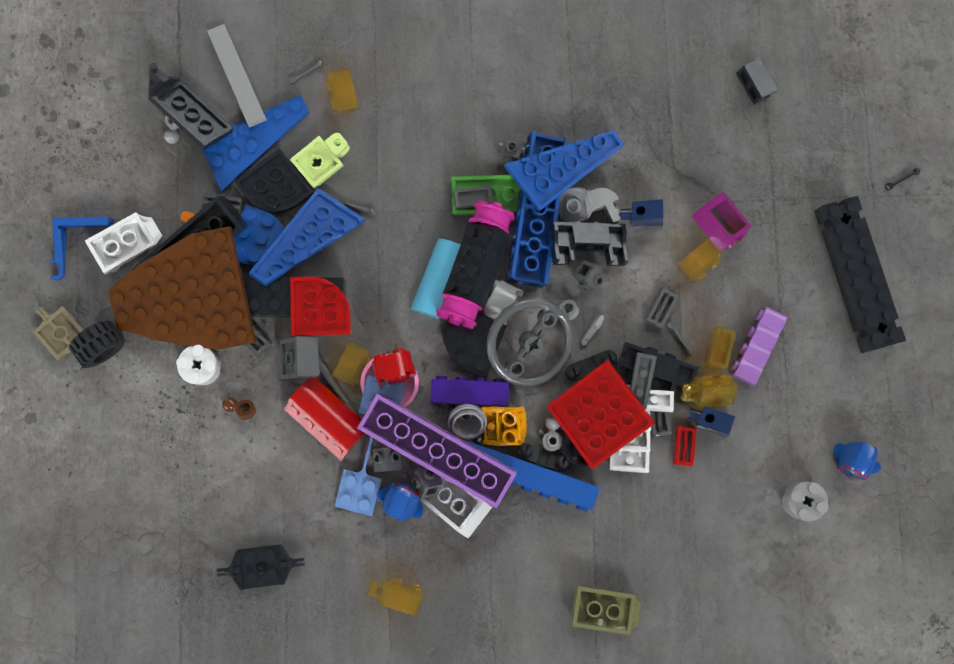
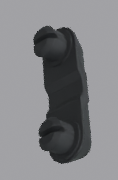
M605 350L570 364L565 369V376L570 381L582 379L606 360L615 365L617 355L612 350Z
M526 442L517 448V454L520 458L530 461L537 466L554 469L559 472H566L571 467V462L564 455L546 451Z

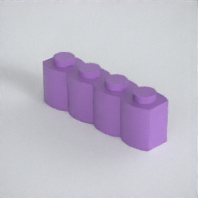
M765 307L762 310L759 309L755 316L756 324L754 327H750L746 335L749 337L747 343L741 345L738 352L740 357L738 361L735 360L730 368L732 377L750 386L757 383L787 320V316L769 307Z

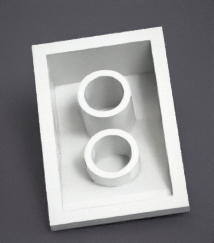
M441 477L443 485L438 495L420 500L456 531L469 538L492 507L485 501Z

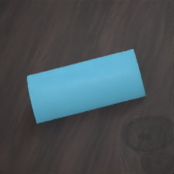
M439 238L437 240L410 308L411 310L439 320V317L436 316V309H440L443 298L441 295L444 292L461 244Z

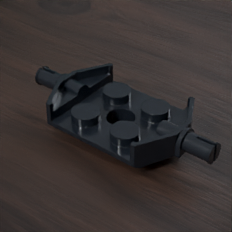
M282 544L236 550L229 567L217 568V572H221L217 573V577L231 576L240 590L284 585L291 569L305 566V562H302L305 559L304 557L290 558ZM259 561L267 563V570L265 572L258 570L257 564Z

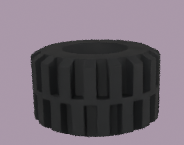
M107 320L93 324L80 332L69 344V349L83 368H90L113 357L121 350L126 340L113 322Z

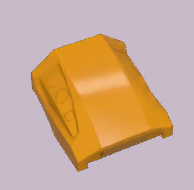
M523 406L481 407L487 419L483 444L505 446L522 445L525 442L527 424L526 411Z

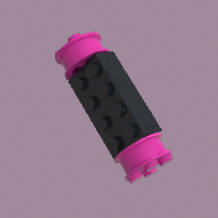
M478 200L474 204L476 208L474 216L469 218L470 223H468L444 292L441 295L443 301L440 309H436V316L445 320L448 318V322L453 325L459 326L462 323V326L473 329L477 325L474 322L477 313L482 311V308H485L510 239L507 229L510 221H513L515 218L513 212L503 209V205L497 202L488 204Z

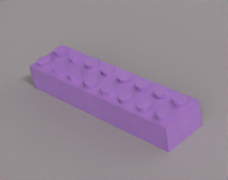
M381 393L376 394L357 428L495 508L499 506L517 474L515 469Z

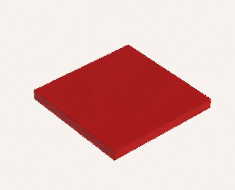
M606 360L546 406L591 469L597 467L656 424L609 360Z

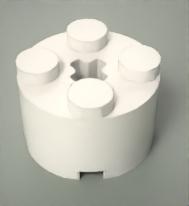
M195 345L186 348L180 354L176 365L180 376L186 382L195 385H208L218 378L221 360L215 351L203 348L201 345ZM198 362H201V364H200L201 369H198V368H197V367H198Z

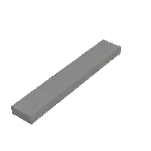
M225 24L208 30L209 37L249 128L266 121L267 119Z

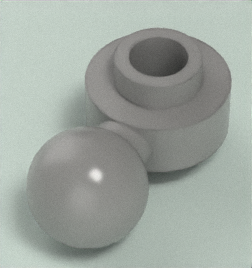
M165 115V122L169 129L165 131L164 139L169 144H175L179 140V133L176 131L179 127Z
M566 300L559 306L568 316L569 320L576 318L579 313L577 304L572 300ZM547 315L545 317L546 321L549 319L550 315Z
M551 415L545 420L548 433L542 437V446L547 451L559 449L562 441L561 436L556 432L560 425ZM550 438L555 439L556 442L554 445L550 444Z

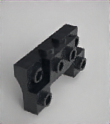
M576 221L553 222L550 227L553 242L551 246L553 265H572L575 261L574 252H604L607 266H625L629 261L626 246V224L583 223Z
M625 342L615 369L626 384H631L637 352L656 355L657 359L653 378L670 384L668 391H674V402L685 405L699 367L677 360L675 355L669 353L662 355L655 348L647 347L645 349Z

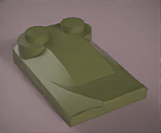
M577 585L573 596L571 626L631 635V631L638 627L641 602L637 600L634 594Z

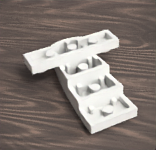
M650 390L647 412L649 414L650 411L673 412L674 391ZM651 427L610 456L609 470L649 473Z

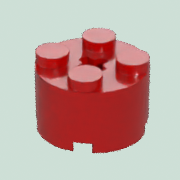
M398 348L392 351L393 354L385 356V353L373 356L374 361L372 364L378 386H384L383 382L386 381L391 385L410 379V374L414 377L417 375L410 351Z

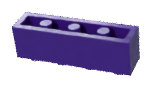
M436 376V379L431 380V403L508 407L509 382H505L504 379L494 378L493 382L486 381V378L479 377L474 378V381H467V377H455V380H447V376Z

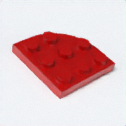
M290 277L292 337L351 335L350 306L345 295L336 285L319 277Z

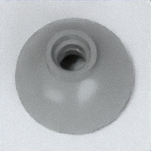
M473 404L457 406L450 412L448 417L450 433L463 440H470L480 436L487 425V419L483 410Z

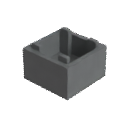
M296 336L280 341V379H307L319 376L318 337Z

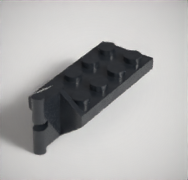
M156 63L150 64L148 99L203 150L233 133V127L177 77L166 76L158 69Z

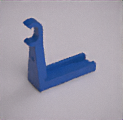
M109 217L52 218L55 259L50 262L52 264L58 263L59 274L57 276L52 275L50 278L61 280L66 274L67 231L64 230L66 227H110L114 225V219Z

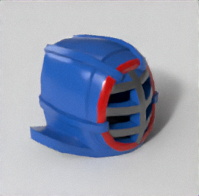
M850 442L848 445L838 443L834 446L833 453L839 465V470L848 478L866 480L870 474L880 471L881 464L876 461L878 457V449L876 447L867 445L866 442Z
M393 482L390 486L383 487L377 492V498L383 502L382 508L386 515H390L398 521L408 520L411 516L414 518L422 517L424 508L420 502L417 490L410 483Z

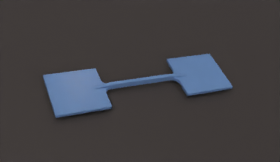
M368 375L358 413L366 414L377 393H381L401 404L406 385L401 383L389 385V382L386 381L383 382L384 386H378L376 377ZM373 437L370 438L363 469L360 472L344 469L334 507L369 516L373 515L377 492L382 478L370 476L366 473Z

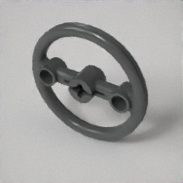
M538 298L517 301L506 307L493 321L487 336V355L493 369L499 376L514 385L535 386L545 383L561 372L571 357L574 346L572 324L565 312L552 302ZM532 307L542 308L537 314L538 321L533 329L525 331L520 335V349L514 357L506 361L505 367H503L496 354V339L502 325L510 316L520 310ZM550 315L549 319L544 322V318ZM558 318L565 333L564 348L559 359L549 370L532 377H520L524 372V363L529 355H535L542 350L543 342L541 337L547 328H551L556 324ZM518 364L517 368L512 370L513 365Z

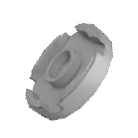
M570 187L561 194L558 210L561 219L563 218L566 222L581 221L584 223L590 218L593 212V201L587 190L581 187Z

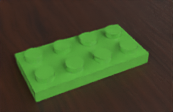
M511 175L451 177L453 215H474L476 210L475 207L455 209L453 189L491 186L493 202L503 205V209L509 210L514 214L517 212L520 187Z

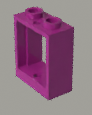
M724 192L706 203L692 215L693 219L719 251H722L725 247L728 249L732 248L738 243L737 240L741 241L748 235L746 231L752 227ZM714 208H716L735 232L732 237L711 212Z

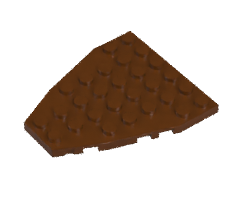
M232 226L190 234L138 265L108 290L117 329L157 341L189 346L201 345L203 348L215 350L256 342Z

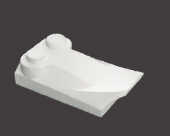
M135 212L90 237L85 242L106 275L116 272L123 264L156 246L162 234L152 217H145Z

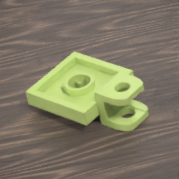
M340 133L332 134L325 141L318 136L290 160L311 186L316 189L344 166L340 159L349 152L350 146ZM315 158H316L317 160H320V159L322 160V161L320 162L321 165H320L319 167H318V166H315V167L312 166V165L314 164V161H313V160H314Z

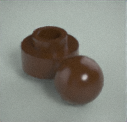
M227 397L222 402V407L225 411H235L241 420L251 419L256 413V408L250 400L237 402L234 397Z

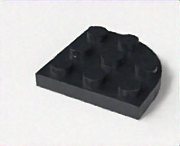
M280 148L234 181L249 202L259 209L273 213L292 210L314 194Z
M477 313L474 321L477 325L470 329L462 326V323L459 326L453 325L448 322V319L444 331V341L449 356L463 370L486 378L491 367L487 355V336L494 320ZM503 324L499 330L496 339V352L507 325Z

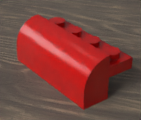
M315 377L305 381L292 394L284 408L291 417L339 460H342L365 435L364 432L357 429L362 419Z

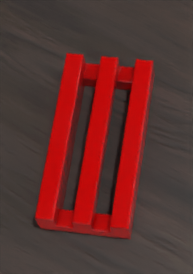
M676 426L673 464L694 466L697 428ZM681 430H684L681 461H679ZM688 431H691L689 462H686Z

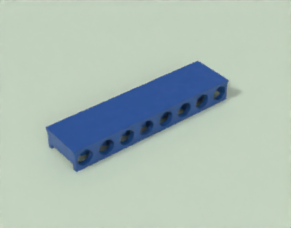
M532 131L527 137L525 157L568 145L569 139L555 138ZM520 188L506 281L543 288L548 285L552 258L551 246L553 245L550 227L553 222H557L560 196L538 212L529 199L528 204L526 203L527 196Z

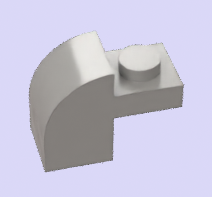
M596 188L589 191L588 193L593 201L592 214L604 210L609 223L617 224L621 213L614 204H617L619 197L607 188Z

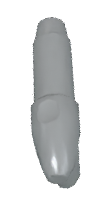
M603 315L598 316L592 322L590 328L583 336L582 345H586L600 328L604 320Z

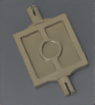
M63 306L50 315L44 307H40V310L36 312L43 321L33 333L55 359L61 361L69 353H72L69 349V344L84 328Z

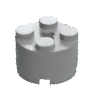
M496 280L491 289L493 293L490 298L488 297L484 309L485 315L495 320L506 307L517 302L518 296L522 297L523 291L504 281L499 282Z
M796 481L785 489L782 496V505L786 513L795 519L815 521L827 512L828 498L826 492L819 484L808 481Z

